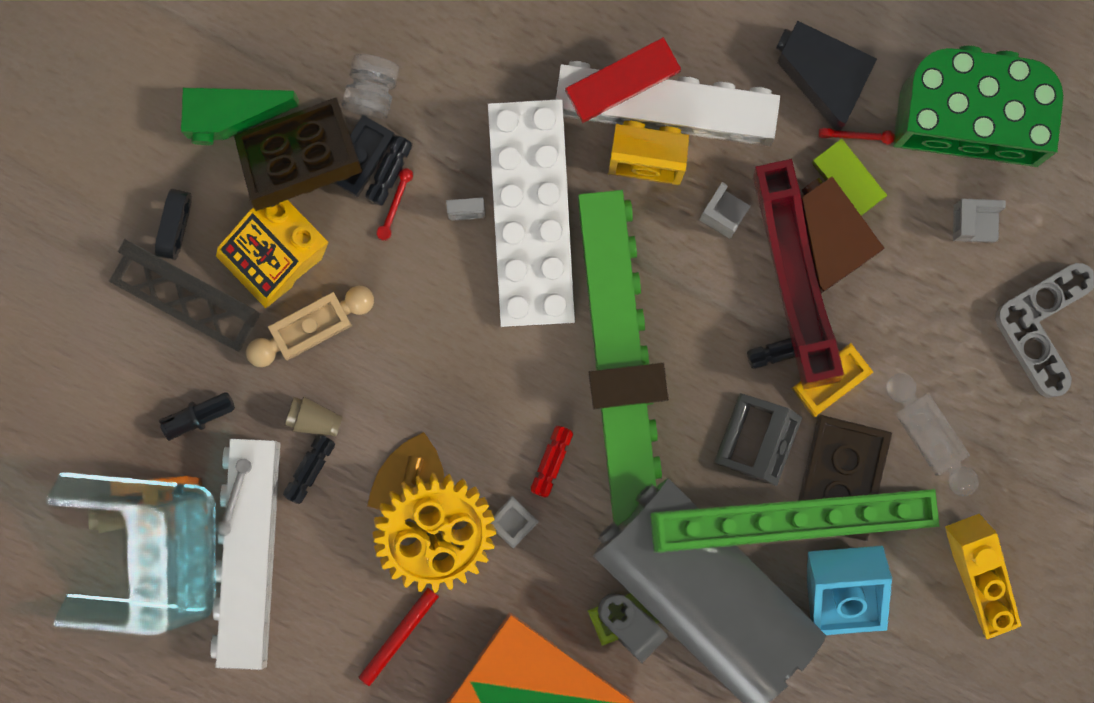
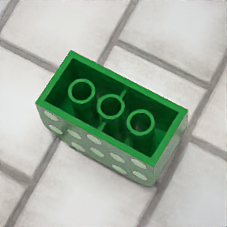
M969 45L961 46L959 49L945 48L937 50L921 61L901 88L893 147L1038 167L1058 151L1064 97L1061 82L1055 72L1044 63L1033 59L1020 58L1019 54L1013 51H998L996 54L982 52L980 47Z

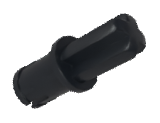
M224 392L197 405L195 402H190L188 404L189 407L159 420L160 427L166 439L171 441L197 428L200 430L205 429V423L232 412L235 409L234 402L228 392Z

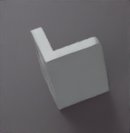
M722 182L699 220L731 239L751 206L727 192L728 185Z
M985 199L959 200L954 204L953 241L995 243L998 241L999 213L1006 208V201Z

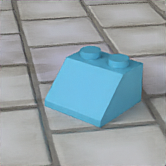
M883 546L809 551L807 560V588L810 620L825 635L887 630L892 576Z

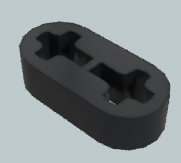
M170 189L165 201L156 238V256L171 260L177 259L191 208L192 195L190 192Z

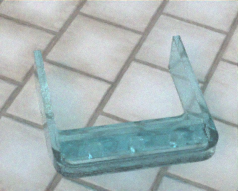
M60 473L47 497L48 505L115 510L125 516L127 521L129 599L67 594L54 620L55 627L157 635L203 620L211 614L216 597L215 501L213 495L206 488L198 485Z

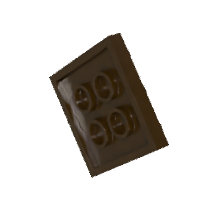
M337 97L234 135L248 194L255 212L267 207L276 206L280 202L293 197L311 193L320 187L336 181L346 180L362 172Z

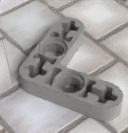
M1075 263L1062 269L1005 302L996 312L995 321L1033 386L1044 397L1054 398L1065 394L1071 386L1072 378L1069 370L1041 326L1040 321L1093 290L1094 271L1083 263ZM1071 272L1075 276L1083 275L1085 280L1080 283L1082 290L1079 286H1074L1065 292L1060 288L1061 285L1073 278ZM1040 289H1048L1053 293L1055 302L1050 309H1044L1037 304L1036 294ZM1008 308L1013 312L1019 310L1022 314V317L1018 319L1020 326L1023 330L1030 326L1033 332L1024 334L1017 340L1014 334L1021 332L1015 322L1010 324L1007 322L1006 317L1010 315ZM1030 338L1038 340L1042 345L1043 351L1038 359H1031L1024 352V344ZM1050 358L1052 364L1045 367L1051 375L1058 374L1061 380L1056 383L1058 389L1054 386L1047 388L1044 382L1048 380V374L1044 368L1036 371L1034 366L1044 363Z

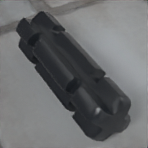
M398 135L393 138L389 146L391 151L390 153L386 152L373 178L375 183H371L366 192V199L376 205L382 206L389 195L387 190L388 188L392 189L404 165L403 158H407L412 149V143Z
M788 338L767 344L766 348L761 346L750 349L747 352L750 366L753 369L768 365V362L774 364L794 358L795 353L792 340Z
M324 435L316 436L311 444L313 449L311 452L307 451L293 475V478H295L293 483L289 482L283 492L285 498L296 504L302 503L308 493L306 491L307 487L312 486L326 462L324 460L325 456H329L335 447V442Z

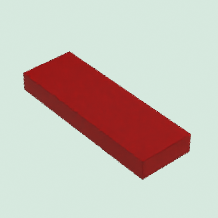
M663 37L566 87L565 92L580 120L584 123L680 73L681 67Z

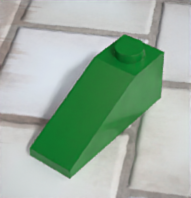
M183 88L181 132L187 139H191L193 144L213 145L214 140H226L298 107L299 99L296 93L290 90Z

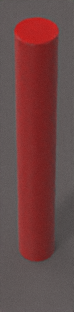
M427 587L358 678L362 682L371 686L439 598L438 594Z

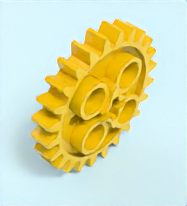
M431 473L429 483L425 484L420 476H416L415 487L411 488L408 484L402 482L401 485L404 492L402 495L392 491L389 493L392 505L380 504L381 513L385 517H374L375 527L379 529L372 532L374 542L378 543L374 546L376 556L382 557L380 562L383 570L390 568L389 571L393 580L402 576V582L406 588L413 581H416L418 592H422L428 583L431 584L434 593H437L440 583L445 582L448 589L452 590L453 579L458 578L465 584L467 583L465 572L470 571L478 574L479 570L476 562H488V557L484 550L494 549L493 541L489 537L496 535L494 525L490 524L495 519L492 511L487 510L489 505L486 498H479L478 489L472 487L467 491L468 486L465 479L462 478L454 486L450 474L445 476L442 483L438 482L435 473ZM425 506H436L434 511L429 514L419 513ZM407 519H411V520L415 521L416 523L409 522V521L405 522V521H406ZM459 521L468 522L462 529H452L453 525ZM407 537L417 538L411 545L400 544ZM452 543L457 544V545H463V546H462V547H457V546H454ZM439 553H449L443 560L433 559Z

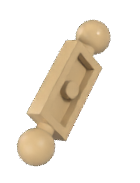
M354 286L347 291L345 300L339 302L336 294L332 292L268 326L273 338L270 340L265 338L252 340L246 349L248 361L253 366L266 367L274 361L276 353L281 351L285 360L288 361L348 329L352 324L347 315L350 313L356 315L368 313L374 305L373 293L365 286Z

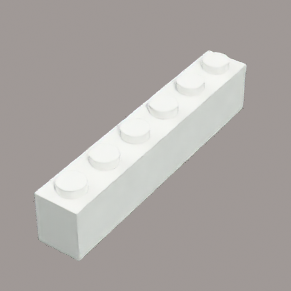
M571 61L569 65L561 64L556 100H563L564 117L580 119L565 92V88L599 71L598 69H591V65L588 63ZM678 77L677 81L667 79L588 121L623 125L624 121H637L644 123L647 129L659 130L661 126H671L681 129V134L771 146L775 139L780 95H774L770 89L763 87H752L750 91L735 89L734 84L727 82H715L711 86L699 84V80L696 78Z
M230 439V447H224L223 469H228L227 484H222L221 507H227L238 473L236 470L237 461L247 459L250 461L252 469L244 476L230 520V533L226 536L218 534V544L223 545V559L217 560L215 579L216 582H221L220 598L215 597L213 619L219 620L218 636L213 635L210 650L211 658H216V668L262 670L267 667L281 444L277 441Z

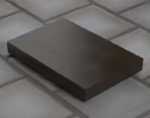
M818 415L798 501L878 494L892 432ZM869 533L842 536L868 541Z

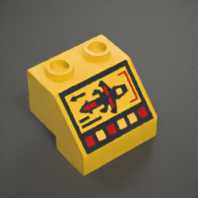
M285 200L276 206L267 207L256 212L252 208L218 246L216 257L267 308L290 290L298 278L322 260L329 242L289 200Z

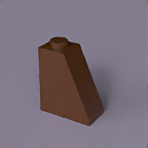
M833 176L825 182L817 178L801 190L805 195L801 198L803 214L821 294L885 249Z

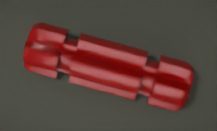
M558 425L554 428L550 438L552 440L551 445H547L537 470L539 473L538 478L535 477L531 485L532 493L544 498L550 495L554 485L551 482L557 477L567 452L565 447L569 446L573 437V432L570 429Z

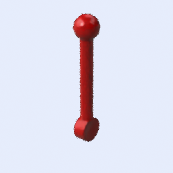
M830 128L819 129V138L825 139L834 137L879 140L886 145L893 143L895 140L894 133L889 130L882 133L838 131Z
M404 168L399 172L400 182L384 225L377 229V237L382 241H387L391 238L392 232L390 227L406 184L413 178V172L409 168Z

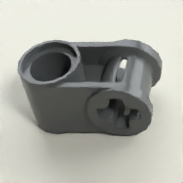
M612 593L601 599L598 605L599 618L619 638L618 641L641 663L668 637L645 612L643 613L625 596ZM623 602L624 606L621 609L624 614L623 618L619 620L613 617L609 620L608 616L611 614L608 608L609 604L620 605Z

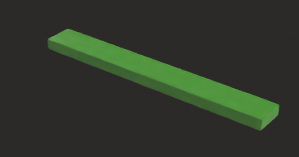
M935 489L651 513L654 552L940 527Z

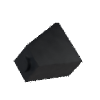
M797 20L793 31L785 28L776 49L782 51L777 63L832 128L841 131L849 119L877 58Z

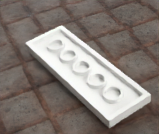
M563 100L488 104L501 327L575 323Z

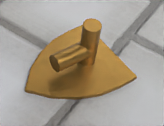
M424 432L404 442L389 455L376 475L367 507L380 510L381 503L392 505L389 493L392 491L402 495L404 493L401 485L402 482H405L411 488L415 487L416 476H420L425 484L429 483L431 473H435L438 482H443L445 478L444 470L437 450ZM425 506L419 513L429 514L434 511L436 506Z

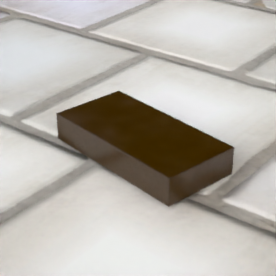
M664 363L588 372L593 410L669 400Z

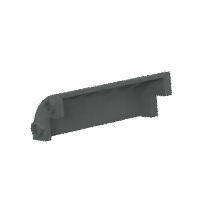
M669 478L656 487L653 484H649L637 496L636 501L639 504L631 517L618 526L615 523H611L599 535L598 540L601 541V544L593 554V557L742 703H769L788 687L786 680L794 674L795 670L803 671L820 649L826 635L736 545L654 552L651 513L695 510L699 508Z

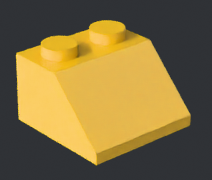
M624 121L623 125L616 124L608 174L680 185L686 171L689 135L681 134V129L671 126H661L659 130L645 128L644 123L637 121Z

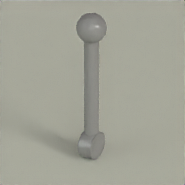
M240 459L236 463L237 477L223 520L216 526V531L221 536H226L231 531L230 520L244 476L252 469V465L247 459Z

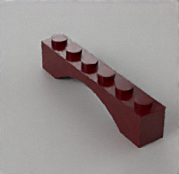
M792 159L755 166L753 175L754 185L803 390L840 382L844 377V371L836 338L826 313L815 273Z

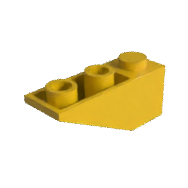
M980 513L945 526L954 561L985 638L990 639L1021 627L997 532Z

